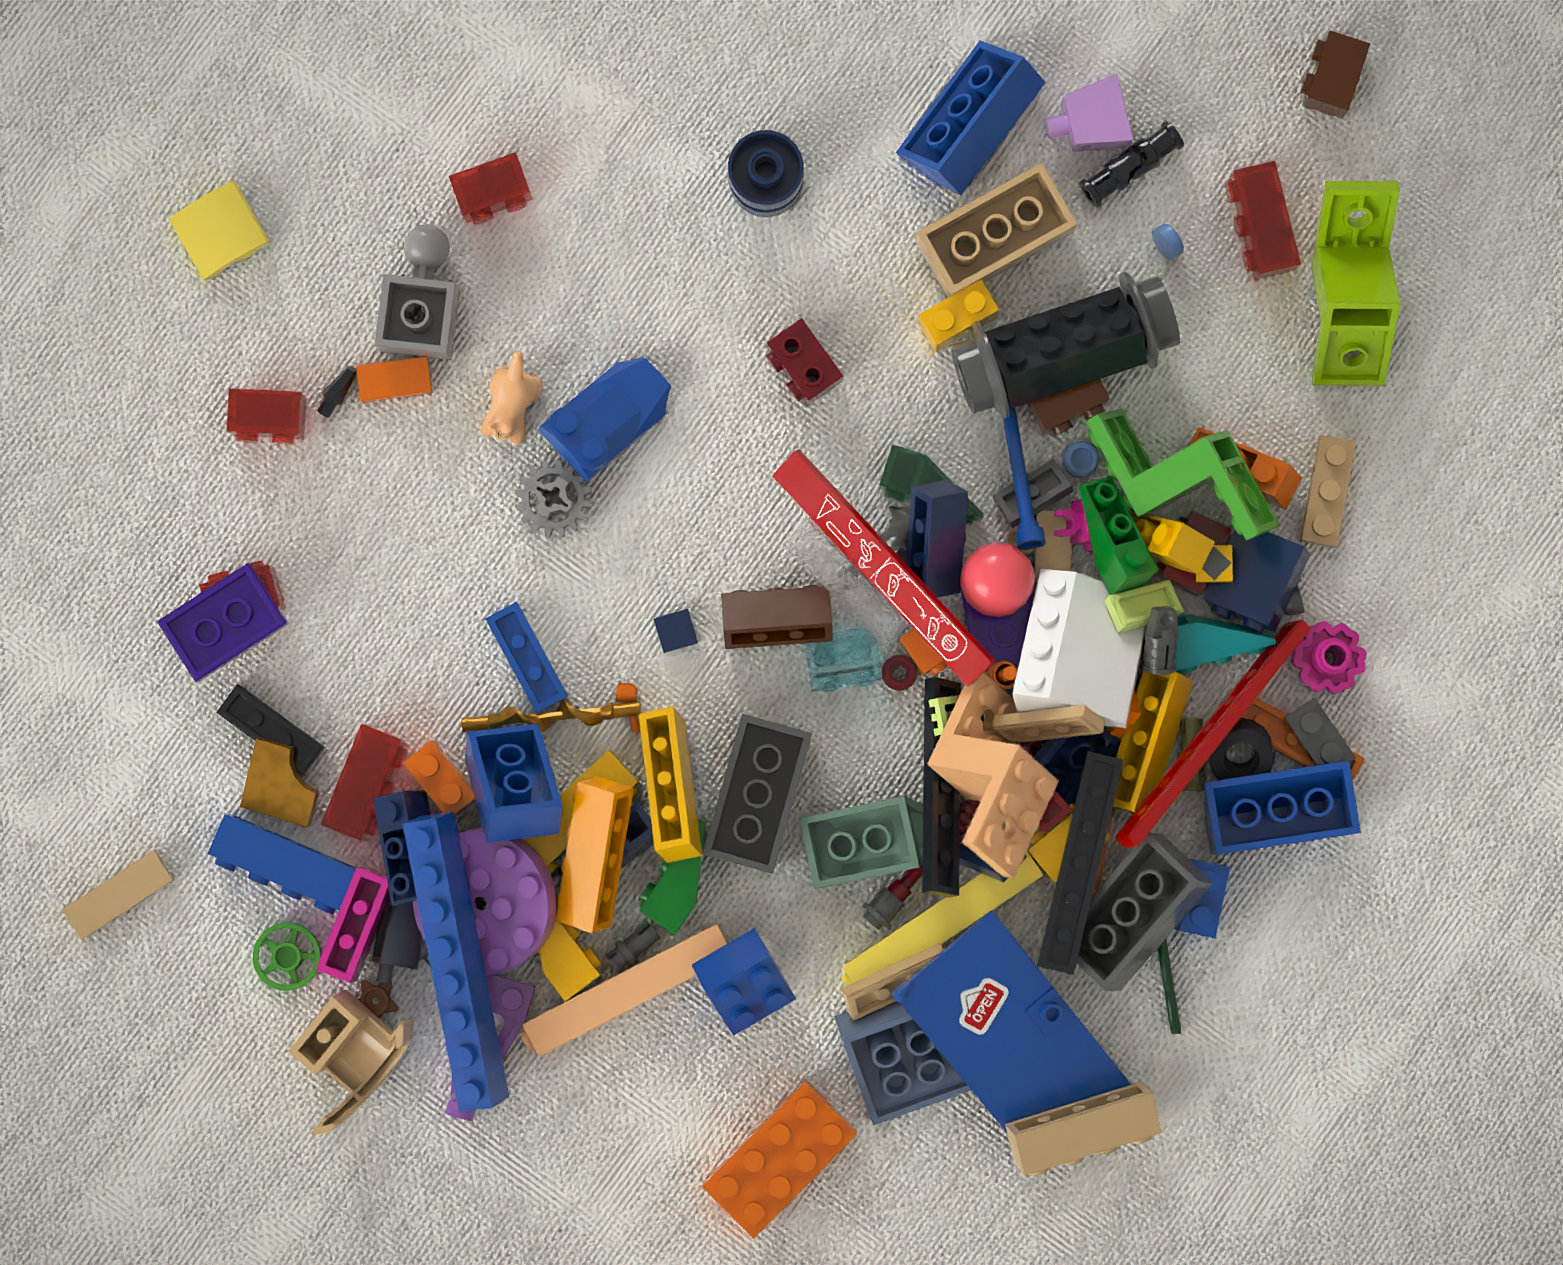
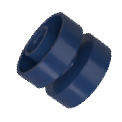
M772 130L755 131L739 140L734 146L728 161L729 185L733 198L743 210L759 217L778 216L792 208L801 195L804 182L803 158L797 145L786 135Z

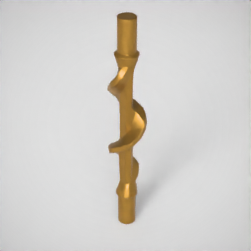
M563 699L559 704L557 712L526 715L511 706L505 707L499 714L490 713L488 716L462 718L461 725L463 732L497 729L508 724H539L541 732H544L557 720L579 719L587 726H595L604 719L639 716L642 713L640 702L618 704L611 702L600 708L575 710L568 699Z

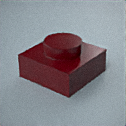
M1054 790L1038 826L1044 835L1073 811L1056 790Z

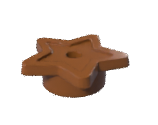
M367 980L361 981L362 995L358 1000L379 1019L383 1013L397 1012L399 1010L397 1004L390 998L392 982L391 984L382 983L376 986ZM374 997H377L379 999L378 1004L373 1003L372 1000Z

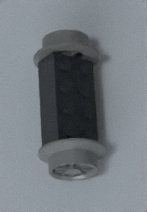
M1122 272L1119 276L1120 287L984 332L978 321L973 322L971 338L950 346L956 374L971 412L975 414L994 407L1004 418L1010 417L1009 406L1013 409L1147 364L1151 369L1156 368L1159 351L1180 344V333L1175 312L1161 279L1155 276L1136 282L1127 272Z

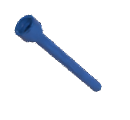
M1009 406L1010 417L1004 418L1002 416L1020 517V524L1017 526L1018 531L1015 532L1018 549L1032 550L1044 546L1046 540L1044 529L1034 519L1016 409H1011Z

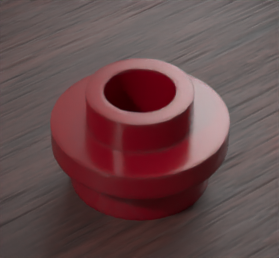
M894 655L883 664L881 670L882 679L893 690H906L916 681L917 667L911 658L905 655ZM901 666L906 670L904 679L897 680L893 677L892 671L895 667Z

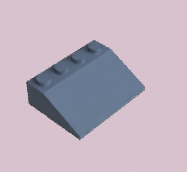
M897 1001L855 1021L852 1020L848 1012L834 1016L873 1126L971 1090L904 1007Z

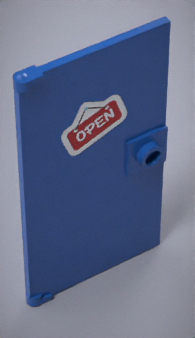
M992 910L892 992L895 1000L904 1007L1006 1133V1123L1131 1085Z

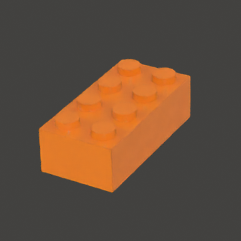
M804 1079L703 1181L702 1187L754 1239L857 1135V1130Z

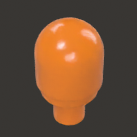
M1000 661L993 664L986 674L1005 691L1014 687L1017 669L1008 661Z

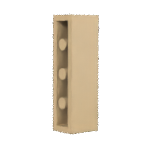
M1142 1082L1005 1124L1014 1164L1024 1176H1039L1047 1173L1049 1168L1061 1164L1074 1165L1080 1163L1083 1157L1096 1153L1101 1155L1109 1154L1116 1151L1118 1146L1128 1143H1145L1153 1135L1162 1133L1153 1092Z

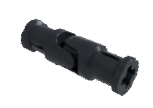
M1164 121L1161 124V129L1147 139L1140 138L1123 151L1118 158L1103 165L1104 169L1092 178L1081 180L1079 186L1088 201L1098 208L1102 205V200L1116 190L1122 191L1127 188L1130 180H1136L1160 164L1159 160L1174 149H1182L1184 142L1176 128L1170 122ZM1140 157H1141V158L1145 161V163H1146L1144 166L1142 165V163H1141V161H1140Z

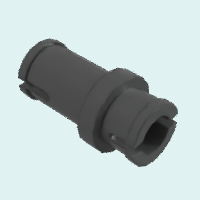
M645 921L640 928L623 942L619 939L614 943L616 947L609 953H606L605 956L620 973L629 963L633 966L637 962L636 958L657 940L659 941L661 937L649 922Z

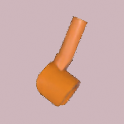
M619 683L616 691V702H637L636 686L632 683ZM638 716L629 717L632 733L641 732Z

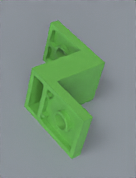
M1122 409L1100 413L1086 421L1090 428L1088 433L1091 441L1097 448H1101L1107 459L1106 468L1114 480L1119 481L1125 492L1123 493L1124 502L1132 512L1136 513L1137 517L1160 510L1214 480L1213 488L1215 494L1221 502L1226 503L1232 513V525L1238 534L1244 535L1246 541L1280 526L1228 430L1205 436L1153 466Z

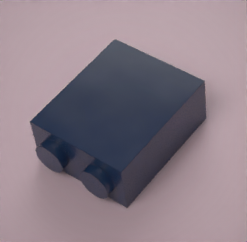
M1234 530L1228 545H1232L1233 582L1210 583L1203 599L1211 607L1210 612L1220 618L1230 620L1231 616L1244 620L1242 625L1254 632L1262 634L1264 629L1275 633L1311 555L1305 546L1270 532L1246 541L1244 535H1240Z

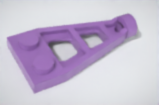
M488 975L486 979L493 1013L500 1014L504 1019V1026L498 1035L503 1061L523 1027L522 1024L526 1022L536 986L499 975ZM452 1079L451 1098L448 1101L445 1113L456 1118L473 1121L476 1110L459 1112Z

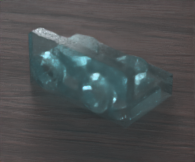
M874 626L834 632L833 642L804 644L813 692H832L840 687L852 685L868 686L882 680L881 660Z

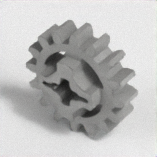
M546 460L542 461V470L540 471L533 466L529 467L532 477L528 479L521 476L519 480L525 486L524 490H515L514 493L516 496L523 498V502L515 505L517 511H526L521 521L524 524L533 521L531 531L535 534L541 528H545L546 538L551 537L553 530H557L561 538L565 537V528L570 527L575 532L578 531L577 524L575 523L577 519L582 521L588 520V517L582 512L583 509L593 507V503L585 499V496L593 493L591 487H582L581 485L585 481L580 475L574 476L575 470L571 466L564 470L561 460L556 461L554 468H550ZM548 476H559L555 482L547 484L539 482ZM572 483L578 495L577 505L570 501L568 495ZM540 491L553 495L560 491L559 497L568 507L556 503L548 507L549 502ZM531 493L538 497L540 505L536 514H534L530 504ZM564 513L569 516L559 522H548L555 515Z

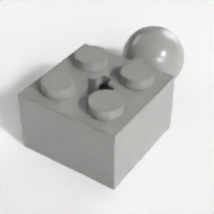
M427 224L417 226L405 238L404 253L410 264L414 266L412 277L383 274L375 346L380 352L420 357L427 356L429 358L451 360L460 289L455 282L434 280L435 269L443 265L450 251V244L446 234L436 226ZM421 310L425 318L419 324H414L410 317L417 316L418 311Z

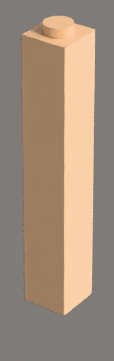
M716 923L526 1021L522 1024L525 1031L520 1034L528 1051L532 1052L535 1050L538 1057L696 976L692 964L728 944L719 924Z

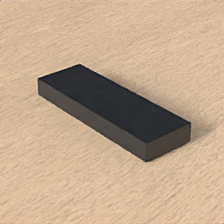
M240 684L234 687L216 712L254 741L259 737L293 746V761L297 772L302 776L307 774L326 748Z

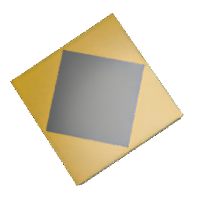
M1213 545L1200 574H1196V583L1233 582L1232 545Z

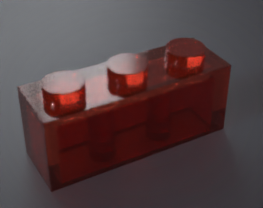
M1271 161L1233 170L1228 178L1229 182L1225 183V190L1229 203H1235L1238 216L1234 217V227L1238 238L1243 237L1246 251L1242 252V258L1246 271H1252L1254 280L1295 271L1301 265L1276 162Z
M365 724L360 725L321 822L322 826L360 841H366L368 835L372 837L375 835L378 825L373 798L392 794L395 783L390 780L395 768L401 769L406 759L408 749L403 748L406 740Z

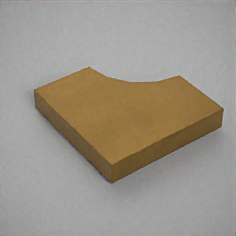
M263 737L256 739L240 807L309 827L312 823L319 790L307 785L297 773L293 761V746Z

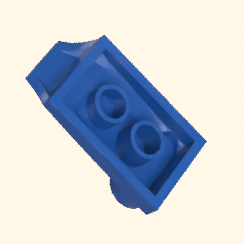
M645 357L617 362L564 407L555 410L550 418L539 427L538 431L580 477L588 483L665 417L671 385Z

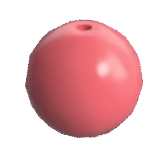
M994 542L983 545L968 556L961 569L960 585L964 598L974 609L983 615L1002 617L1013 614L1027 603L1034 591L1035 574L1031 561L1011 544Z

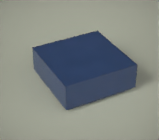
M688 609L654 618L664 654L698 644Z

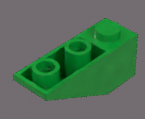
M1110 476L1081 484L1079 489L1096 568L1109 594L1113 595L1145 586L1158 568L1113 478Z
M700 820L698 825L703 853L706 823ZM702 856L670 863L664 860L658 869L664 873L656 885L650 882L638 899L643 903L639 911L674 935L679 931L697 904Z

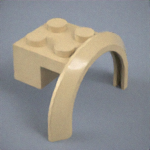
M347 990L336 994L328 1001L288 1051L314 1075L325 1070L351 1093L335 1110L323 1117L311 1132L313 1136L331 1132L339 1127L386 1079L413 1041L414 1020L412 1018L401 1022L393 1031Z

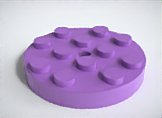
M483 828L458 833L486 976L497 975L510 971L531 959L543 947L551 933L556 914V894L551 875L541 857L522 839L487 843ZM478 897H483L486 900L487 906L485 909L479 905ZM418 900L413 901L416 923L425 940Z

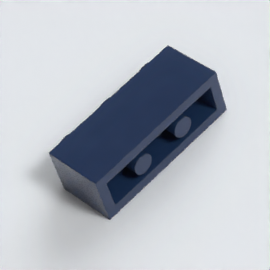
M949 480L911 486L906 564L936 597L961 593L960 577L963 567L964 544L966 542V514L969 507L968 491Z

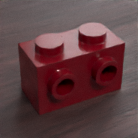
M802 318L767 342L769 353L765 357L777 373L783 370L790 380L786 386L797 402L803 399L809 406L843 382L844 376ZM788 347H795L797 351L789 353L786 349ZM813 375L816 376L818 380L816 382H810L806 378Z

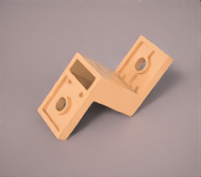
M984 672L971 686L967 687L964 685L929 759L928 765L965 798L981 802L962 842L999 874L1014 879L1054 793L1058 780L1020 745L1005 743L1006 738L994 730L992 727L994 715L1017 713L1014 699ZM983 713H984V722H982V720H981V716H982ZM1005 821V829L1003 830L1002 825Z

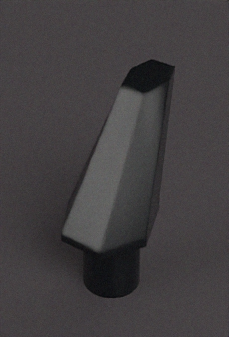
M348 366L322 391L324 399L317 409L318 413L330 418L337 404L342 405L357 374L356 368Z

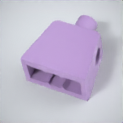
M1117 74L1065 95L1061 102L1063 114L1045 118L1048 138L1053 139L1068 135L1071 149L1075 152L1129 148L1133 141Z

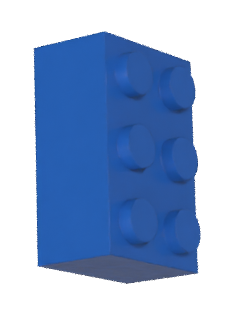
M539 724L467 732L465 763L487 843L559 834L562 802Z

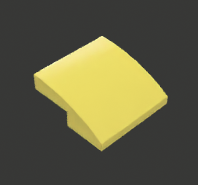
M231 181L211 191L169 218L203 280H211L234 262L246 260L270 242L236 181Z

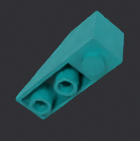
M1194 614L1177 617L1178 642L1175 671L1179 674L1195 671L1198 668L1197 665L1208 662L1212 664L1226 663L1232 660V656L1237 654H1259L1266 651L1267 646L1276 644V640L1267 630L1260 634L1236 623L1224 622Z

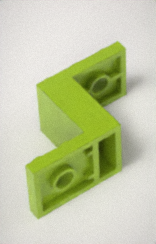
M1325 181L1311 263L1321 319L1312 370L1313 385L1385 386L1401 305L1389 248L1400 193L1398 181ZM1357 210L1366 212L1360 218L1349 217L1352 212ZM1350 351H1360L1355 357L1344 356Z

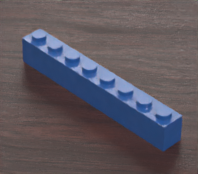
M454 811L420 816L402 824L459 1112L493 1108L510 1096Z

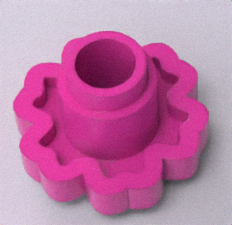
M1322 621L1314 626H1310L1311 630L1295 648L1291 658L1292 665L1301 669L1298 676L1299 681L1308 686L1313 692L1326 688L1329 693L1337 694L1353 687L1355 683L1354 675L1364 672V661L1367 656L1365 649L1357 646L1359 634L1354 630H1350L1344 623L1332 627L1328 622ZM1325 651L1333 655V662L1330 665L1325 660Z

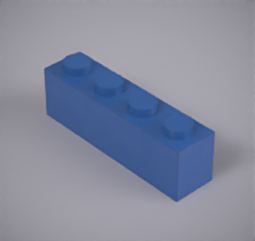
M224 814L207 853L216 857L214 864L233 872H235L236 867L249 872L247 878L265 886H268L269 881L283 886L280 891L281 893L297 900H301L303 895L316 900L314 907L330 914H334L335 910H340L356 867L233 814Z

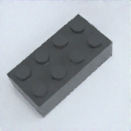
M742 714L703 851L704 855L767 873H774L812 733Z
M1149 833L1138 847H1134L1092 896L1077 964L1104 991H1121L1214 883L1163 834Z

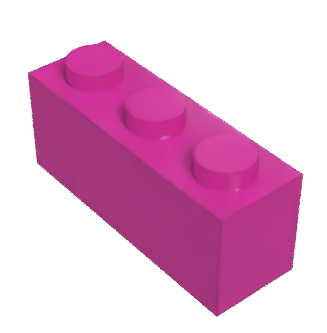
M366 867L356 868L316 970L349 983L358 981L390 900L386 875Z

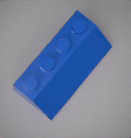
M980 40L896 153L939 186L962 195L987 160L994 154V151L1008 132L1015 126V123L1029 104L1036 98L1046 82L1023 56Z
M1349 761L1204 783L1205 824L1210 854L1212 855L1361 833Z

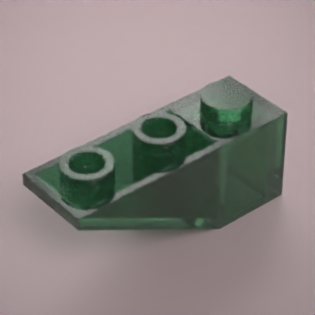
M892 444L878 489L885 491L883 497L904 503L905 498L911 500V486L951 480L927 455ZM968 498L969 507L966 514V525H972L973 520L980 522L984 513Z

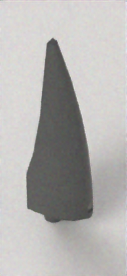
M391 899L377 930L371 961L380 963L376 981L391 984L394 966L418 969L422 935L416 923L413 902L392 906Z

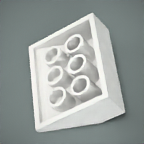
M1040 569L1013 689L1017 713L1086 705L1105 720V726L1126 728L1147 625L1118 633L1104 602L1110 594L1103 581L1077 572Z

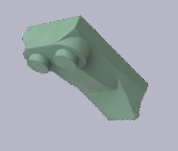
M906 795L799 818L814 889L922 866L923 804L913 801Z

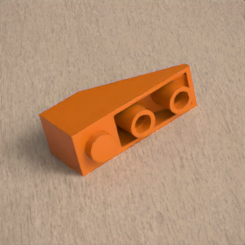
M1198 427L1189 445L1215 433ZM1235 442L1266 501L1286 510L1302 477L1291 464Z

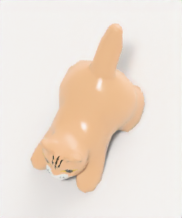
M521 351L514 352L509 368L500 366L494 371L490 383L493 400L481 426V432L484 436L492 435L499 442L511 438L512 443L515 445L521 444L525 438L527 408L539 400L542 395L543 386L538 376L529 375L523 371L524 359Z

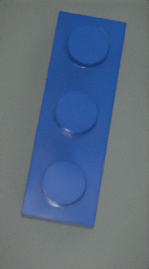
M517 601L485 618L536 714L569 697Z

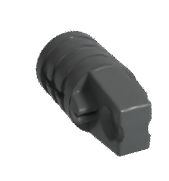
M1171 606L1151 608L1145 633L1146 641L1144 643L1145 651L1143 652L1144 661L1142 662V669L1157 675L1172 674L1175 672L1178 642L1177 610Z

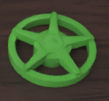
M291 922L279 923L266 929L257 939L253 949V965L259 978L268 986L283 991L295 990L309 983L318 972L316 968L321 958L320 945L314 934L306 927ZM278 929H293L288 942L278 945L266 938ZM298 931L309 938L315 953L301 952L299 946L296 945ZM263 942L273 951V963L264 971L259 962V951ZM315 959L314 966L309 975L299 982L296 968L301 963V960ZM277 968L281 971H288L293 984H279L272 981L266 975Z

